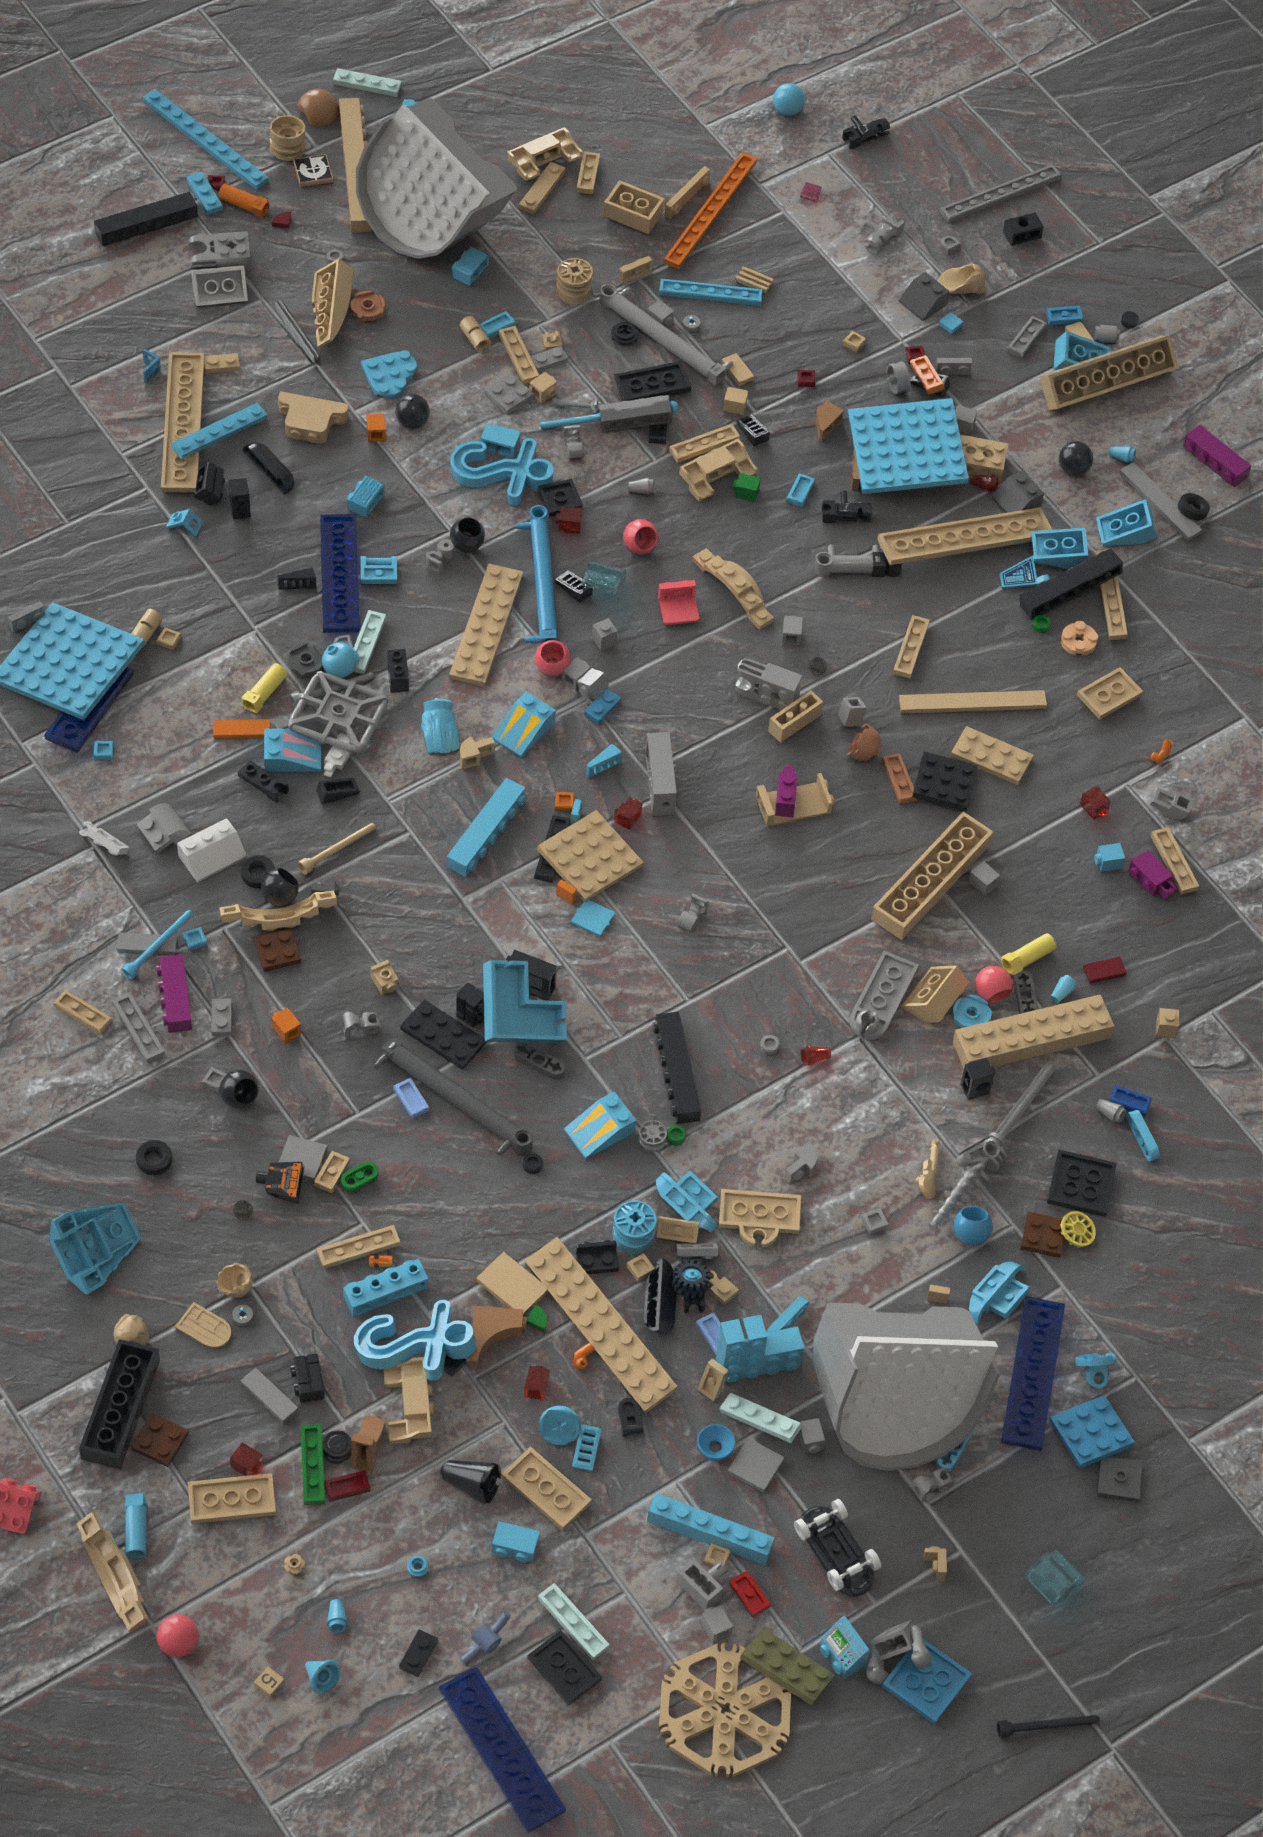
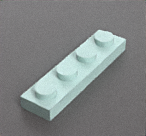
M337 68L333 78V85L397 97L401 88V81Z
M368 610L354 646L355 651L360 656L359 664L356 662L354 665L356 669L353 672L365 674L385 623L386 614Z
M732 1393L728 1395L720 1407L722 1414L789 1443H792L802 1428L800 1422Z
M555 1583L538 1595V1600L592 1660L609 1649L610 1644Z

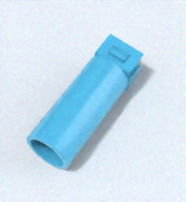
M143 1493L125 1495V1554L128 1558L132 1559L143 1558L146 1556L147 1499Z

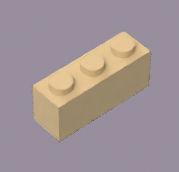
M810 690L772 716L768 732L782 743L822 715L823 701Z

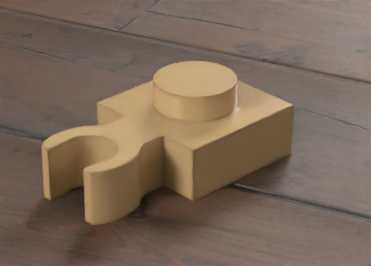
M710 1270L709 1274L713 1277L709 1281V1286H711L710 1293L725 1305L738 1294L739 1289L725 1276L720 1280L717 1278V1274Z

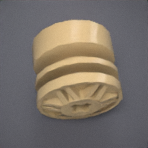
M284 115L275 118L271 122L270 152L273 156L281 160L291 161L300 158L304 154L305 124L302 120L294 116Z
M569 258L558 265L556 293L563 302L572 305L581 304L591 297L593 270L587 261L579 258Z

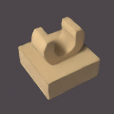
M558 331L542 334L545 351L558 346L562 347Z

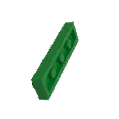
M301 1425L304 1505L325 1504L322 1425Z

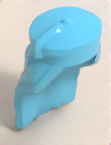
M435 698L434 700L423 702L424 713L422 715L421 727L428 753L440 752L444 754L451 752V750H458L460 748L456 718L451 711L453 708L452 701Z

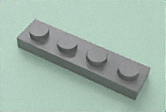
M131 993L112 1000L113 1006L146 1062L149 1063L165 1056L164 1049Z

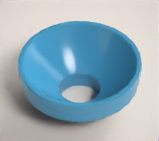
M708 1425L698 1435L697 1445L699 1452L711 1461L724 1460L734 1450L735 1437L731 1430L723 1425ZM712 1443H718L722 1449L719 1452H713L709 1446Z

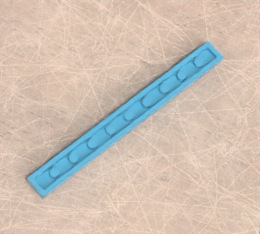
M154 89L143 96L145 104L252 188L258 190L269 182L268 176L159 91Z

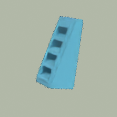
M613 744L609 745L587 764L586 777L590 778L621 763L622 751Z
M581 1425L572 1468L589 1472L593 1471L601 1437V1428ZM582 1442L591 1443L594 1446L582 1444ZM580 1450L592 1452V1455L580 1452ZM578 1458L590 1460V1463L578 1461Z

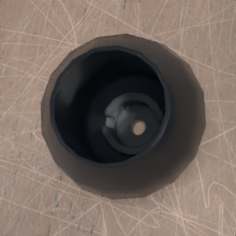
M408 394L397 402L395 414L402 426L416 429L428 421L430 408L428 402L423 397L417 394Z
M1073 441L1061 449L1059 465L1065 473L1071 476H1080L1090 470L1093 464V452L1088 445L1083 442Z
M460 518L456 520L450 529V540L459 551L465 553L474 552L484 543L485 530L483 525L474 518Z
M282 868L270 870L265 874L261 883V892L265 900L277 906L291 903L296 898L299 890V883L296 878Z
M246 1070L230 1071L220 1083V1096L230 1107L243 1109L255 1102L259 1093V1085L256 1078Z

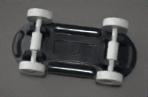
M840 1499L832 1501V1509L824 1506L809 1508L803 1512L800 1519L794 1521L797 1534L802 1540H806L826 1570L828 1580L834 1590L841 1591L848 1596L858 1597L864 1595L873 1585L874 1571L881 1568L878 1555L873 1549L866 1551L864 1555L842 1521L848 1518V1513Z

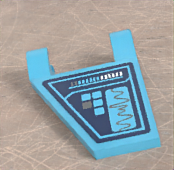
M1033 555L1001 572L1000 580L1002 589L1037 586L1039 583L1049 580L1050 576L1042 575L1037 578L1035 564H1044L1034 562Z

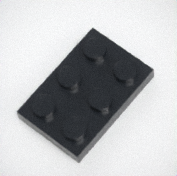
M562 1630L527 1656V1659L568 1706L602 1681V1676Z

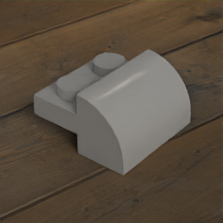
M167 803L158 804L150 808L149 811L151 813L137 823V826L157 853H160L173 842L177 845L178 842L191 834L174 808Z

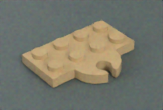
M721 1189L719 1228L739 1229L743 1242L753 1248L755 1246L753 1236L757 1234L762 1235L764 1239L762 1240L761 1247L766 1248L777 1240L778 1233L799 1234L801 1195Z

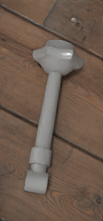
M552 398L551 406L554 408L557 406L591 408L594 414L599 412V405H602L598 398L591 404L559 400L558 398Z

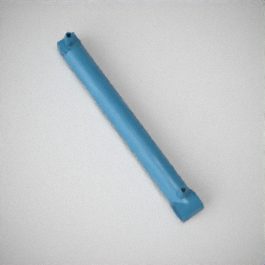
M536 505L530 509V522L517 523L516 529H531L539 636L526 637L525 643L542 644L549 640L557 641L556 636L558 633L548 511L544 506Z

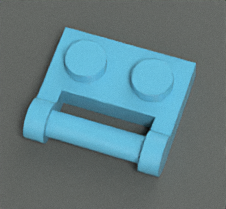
M361 556V584H397V556H391V558H366V556Z

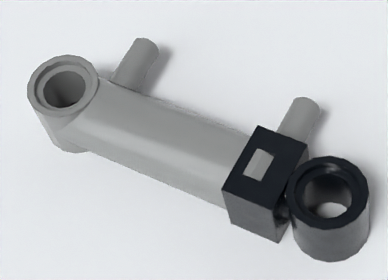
M831 544L828 546V552H820L816 555L814 572L820 577H827L831 573L871 574L872 577H884L886 574L889 577H897L901 574L903 563L890 565L887 558L885 559L884 552H880L879 545L872 547V556L835 555V546Z

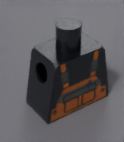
M300 1161L270 1163L268 1172L257 1171L256 1183L266 1184L265 1191L268 1195L298 1204L305 1166Z

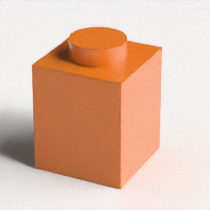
M384 413L366 414L368 442L386 441Z
M288 1007L276 1012L271 1017L273 1030L285 1044L301 1035V1023Z

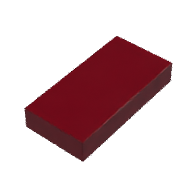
M1120 957L1084 964L1083 967L1089 984L1126 976V970Z
M365 1470L324 1480L330 1502L371 1492Z

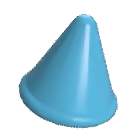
M335 1660L306 1662L305 1667L310 1680V1686L315 1693H327L337 1684L341 1672L338 1662Z

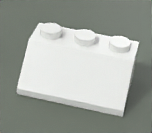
M243 265L191 271L196 306L248 301Z
M227 818L177 843L178 856L197 883L247 858L237 831Z

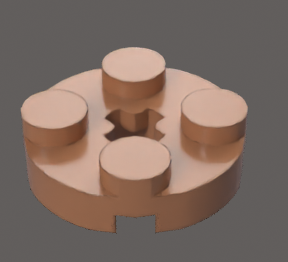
M372 291L359 292L351 300V313L359 322L381 319L384 316L385 300L381 295L378 294L377 296Z

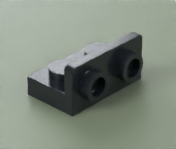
M603 1240L595 1243L583 1242L577 1244L576 1261L588 1275L619 1272L616 1251L617 1243L616 1241Z

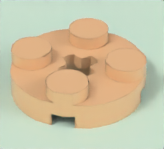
M1076 621L1064 628L1061 644L1070 654L1088 655L1096 648L1098 634L1083 621ZM1076 637L1082 638L1083 641H1081V640H1078V641H1077V640H1076Z

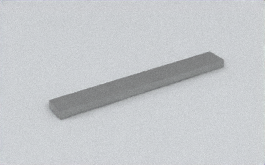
M1052 164L941 207L940 213L950 223L1060 180L1062 175Z

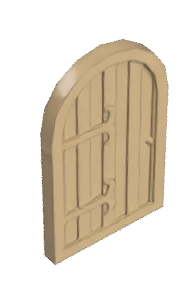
M195 1302L192 1303L175 1326V1329L209 1348L223 1347L231 1338L229 1323Z

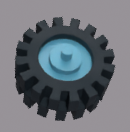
M687 1260L683 1264L680 1262L674 1269L672 1286L675 1292L679 1291L678 1294L681 1296L684 1293L686 1298H688V1295H691L692 1298H695L696 1295L701 1297L702 1293L705 1294L708 1290L710 1271L706 1269L705 1265L701 1266V1262H697V1264H694V1260H691L690 1263Z

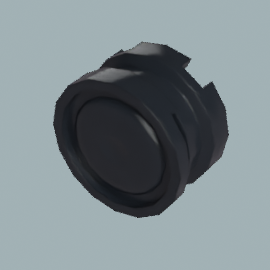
M335 1430L329 1432L324 1437L323 1454L326 1460L334 1464H340L351 1457V1438L346 1432Z

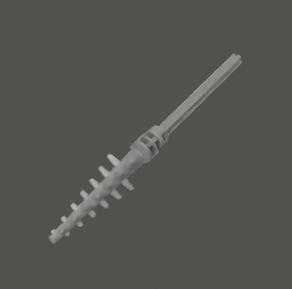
M1045 1063L995 1132H991L981 1145L957 1157V1165L959 1167L968 1166L964 1174L958 1170L954 1171L959 1181L958 1183L952 1180L949 1181L953 1190L951 1193L947 1190L944 1191L947 1199L945 1202L940 1200L941 1208L939 1211H934L935 1217L929 1222V1227L932 1230H935L938 1225L941 1226V1221L945 1217L947 1219L950 1217L949 1211L951 1209L954 1211L958 1210V1207L955 1205L958 1200L963 1204L966 1202L962 1196L965 1192L970 1196L974 1195L969 1188L971 1184L978 1189L982 1187L976 1179L977 1176L987 1182L989 1181V1177L983 1171L985 1167L993 1172L998 1171L999 1166L1007 1158V1154L1003 1150L1005 1137L1054 1072L1052 1065Z

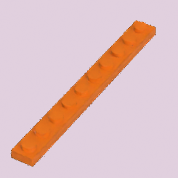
M743 152L740 154L666 255L664 264L678 270L756 165L757 158Z

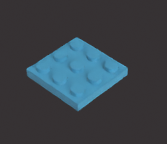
M1105 1395L1050 1417L1049 1422L1079 1469L1125 1451L1135 1445V1441Z
M924 1640L926 1648L931 1655L929 1666L923 1669L918 1668L911 1659L913 1649L908 1650L883 1682L882 1687L935 1725L972 1677V1673Z

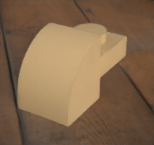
M469 737L461 744L460 766L462 770L480 765L481 757L494 754L495 742L492 737L480 739L477 742H474L473 738Z

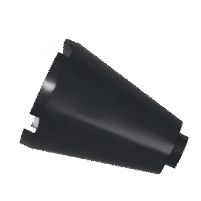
M448 1460L442 1465L440 1474L444 1481L482 1504H489L499 1488V1485H496L497 1478L501 1479V1467L499 1464L491 1462Z

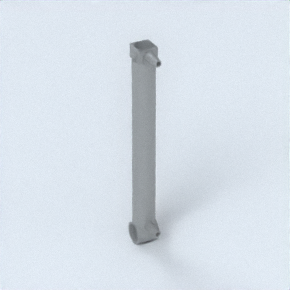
M605 284L601 287L599 302L602 307L611 308L634 324L645 334L708 378L707 381L714 386L725 379L726 371L733 365L732 361H728L724 365L716 364L625 298L631 292L630 287H627L620 293L617 292V288L612 284Z

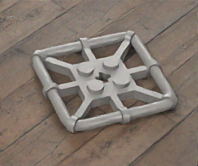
M318 671L311 678L304 693L299 696V702L290 716L287 725L290 730L319 740L321 744L325 745L327 743L358 754L366 747L374 730H377L378 722L387 707L389 698L385 694L357 684L356 681H348L332 674ZM327 681L346 687L345 694L332 691ZM318 682L326 693L323 701L311 697ZM357 691L372 698L359 701L350 696L352 692ZM309 704L318 708L316 713L298 718L305 705ZM379 704L372 719L359 714L361 709ZM338 709L342 710L341 713H336L335 711H338ZM316 721L327 725L323 734L302 727V725ZM354 722L367 726L360 742H358L351 728ZM333 727L345 731L351 744L329 737Z

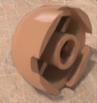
M865 723L861 727L864 729L863 732H857L848 749L851 752L847 753L848 756L858 761H868L873 756L877 757L882 749L879 746L881 742L880 734L872 726Z

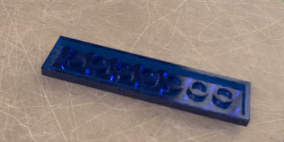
M320 514L323 633L360 632L356 514Z
M1025 1296L1001 1443L1042 1451L1065 1310L1064 1303Z
M477 1666L439 1686L440 1693L527 1833L565 1813V1806Z

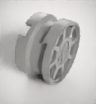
M656 1120L646 1121L639 1129V1145L648 1152L660 1151L666 1144V1127Z

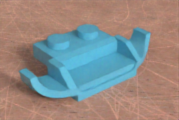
M689 1171L677 1183L664 1172L656 1179L657 1189L661 1198L685 1220L700 1222L699 1228L706 1229L710 1233L718 1227L716 1222L706 1212L718 1200V1196L695 1174Z
M1005 1262L999 1266L995 1265L975 1287L969 1304V1312L975 1323L978 1324L980 1322L983 1312L988 1313L989 1311L1007 1319L1030 1292L1029 1286L1017 1281L1015 1278L1019 1271L1024 1272V1266L1015 1262Z

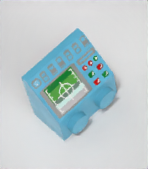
M843 1616L821 1637L819 1648L823 1656L828 1657L832 1662V1667L836 1674H840L845 1680L866 1666L869 1649L847 1618Z

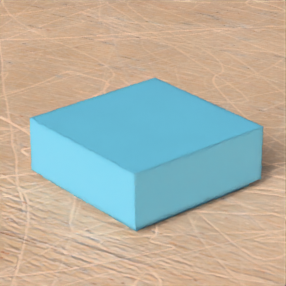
M950 312L939 321V326L953 334L963 326L964 321Z
M94 741V760H113V741Z
M575 799L571 825L580 820L582 812L581 800Z
M201 927L182 933L189 951L208 945Z

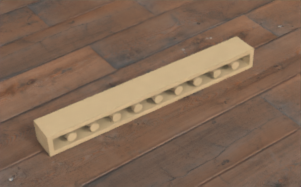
M359 98L339 99V112L351 233L372 232V228L363 216L356 195V167L367 144V141H363V139H366V130L362 129V127H365L364 117H361L363 115V105H360Z

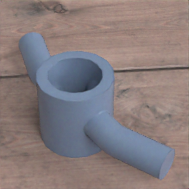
M504 1611L492 1627L488 1624L480 1626L471 1638L476 1643L475 1646L460 1658L461 1662L467 1665L482 1650L486 1654L493 1652L502 1640L498 1632L508 1622L511 1615Z

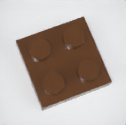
M291 928L253 936L264 972L301 963V957Z
M1028 1211L1020 1249L1060 1258L1064 1240L1060 1227L1062 1219Z
M151 1413L133 1442L131 1450L169 1467L187 1438L189 1430Z

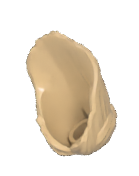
M977 264L945 270L937 280L949 290V294L976 293L979 295L987 290L985 274Z

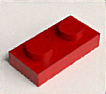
M748 1571L729 1581L730 1587L752 1618L770 1608V1602Z

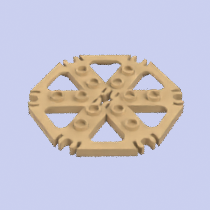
M717 1643L675 1662L669 1670L675 1675L674 1677L664 1675L661 1684L659 1730L661 1736L664 1734L671 1736L665 1740V1744L669 1745L668 1749L710 1776L712 1767L714 1768V1777H717L719 1769H724L726 1771V1778H728L730 1769L733 1770L732 1777H735L776 1758L781 1753L782 1749L776 1744L781 1742L786 1745L789 1740L791 1692L767 1676L763 1680L737 1691L738 1665L742 1661L740 1657L745 1648L739 1645V1653H736L737 1646L733 1644L732 1650L726 1651L724 1648L725 1643H722L719 1652ZM714 1658L717 1662L715 1689L689 1672V1667L704 1659ZM675 1691L700 1708L674 1719L669 1715L670 1694ZM776 1699L782 1703L781 1723L778 1726H772L750 1712ZM729 1706V1712L721 1713V1707ZM713 1729L712 1755L710 1757L703 1758L685 1746L684 1741ZM735 1730L761 1746L762 1751L745 1760H737L734 1757Z

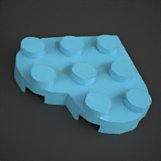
M407 350L361 361V367L372 391L376 396L379 394L386 397L387 400L400 397L406 389V382L411 380L412 376L417 372L416 360Z

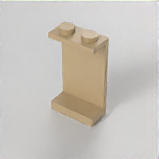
M821 773L817 775V782L797 786L793 818L775 816L777 791L767 792L764 785L757 786L756 800L766 827L830 814L832 805H834L833 795H829L828 782L826 779H823Z

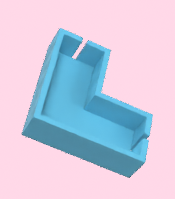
M490 960L483 964L485 1041L559 1044L567 1040V1024L561 1023L556 1025V1023L566 1019V1001L529 1000L528 961L508 962V960Z
M761 1315L743 1318V1323L748 1338L744 1339L739 1319L721 1322L715 1361L729 1370L724 1382L731 1383L742 1378L752 1379L763 1374L773 1375L778 1371L784 1370L794 1371L801 1367L804 1346L798 1327L766 1333Z

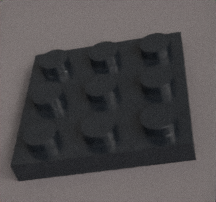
M923 751L912 797L967 811L978 765Z
M1058 1149L1047 1203L1106 1217L1117 1163Z

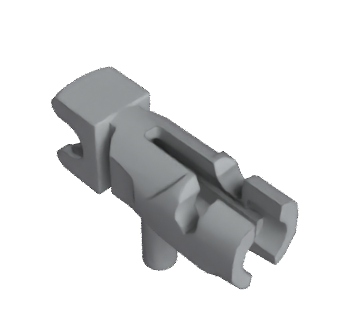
M890 214L885 219L884 224L879 226L867 219L864 225L874 230V233H871L866 240L868 243L865 245V248L870 253L877 254L882 249L881 247L886 246L894 236L897 237L903 231L904 220L894 222L892 221L894 215Z

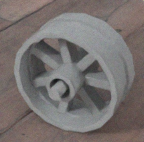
M903 361L891 363L887 366V382L893 394L905 393L910 390V374Z

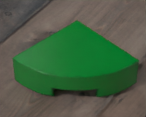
M535 1304L527 1318V1324L545 1332L547 1326L546 1314L542 1308Z

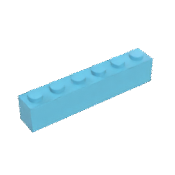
M508 778L502 782L447 855V868L465 877L470 871L473 872L475 870L478 860L484 858L487 848L495 843L499 832L505 830L508 820L513 819L517 808L525 803L527 798L525 796L526 787Z
M657 1493L648 1511L647 1522L708 1545H711V1543L731 1550L732 1554L766 1566L773 1549L775 1537Z

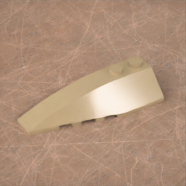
M341 259L326 265L316 271L314 275L312 303L315 304L313 313L316 315L314 320L315 325L318 327L316 338L317 346L320 348L333 341L344 321L349 306L354 269Z

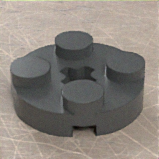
M307 643L296 645L290 651L288 666L301 679L314 676L316 672L324 669L322 666L324 652L316 645L307 646ZM304 658L307 660L311 659L309 662H303Z

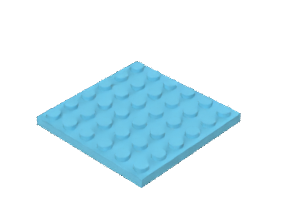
M953 398L848 409L862 494L968 483L969 478Z
M52 602L45 610V613H43V617L36 621L0 665V686L84 720L145 645L143 638Z

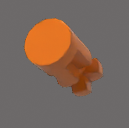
M371 1255L369 1257V1267H374L375 1264H378L379 1268H391L393 1256H379L378 1259H375V1256Z

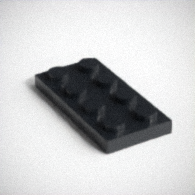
M681 361L614 374V380L623 401L669 396L691 391V384Z
M425 999L400 1025V1030L462 1070L486 1045L485 1038Z

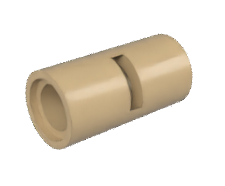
M473 316L465 317L460 322V328L477 352L487 350L491 345L490 339Z
M148 609L131 634L143 638L146 645L163 620L161 614L156 610Z

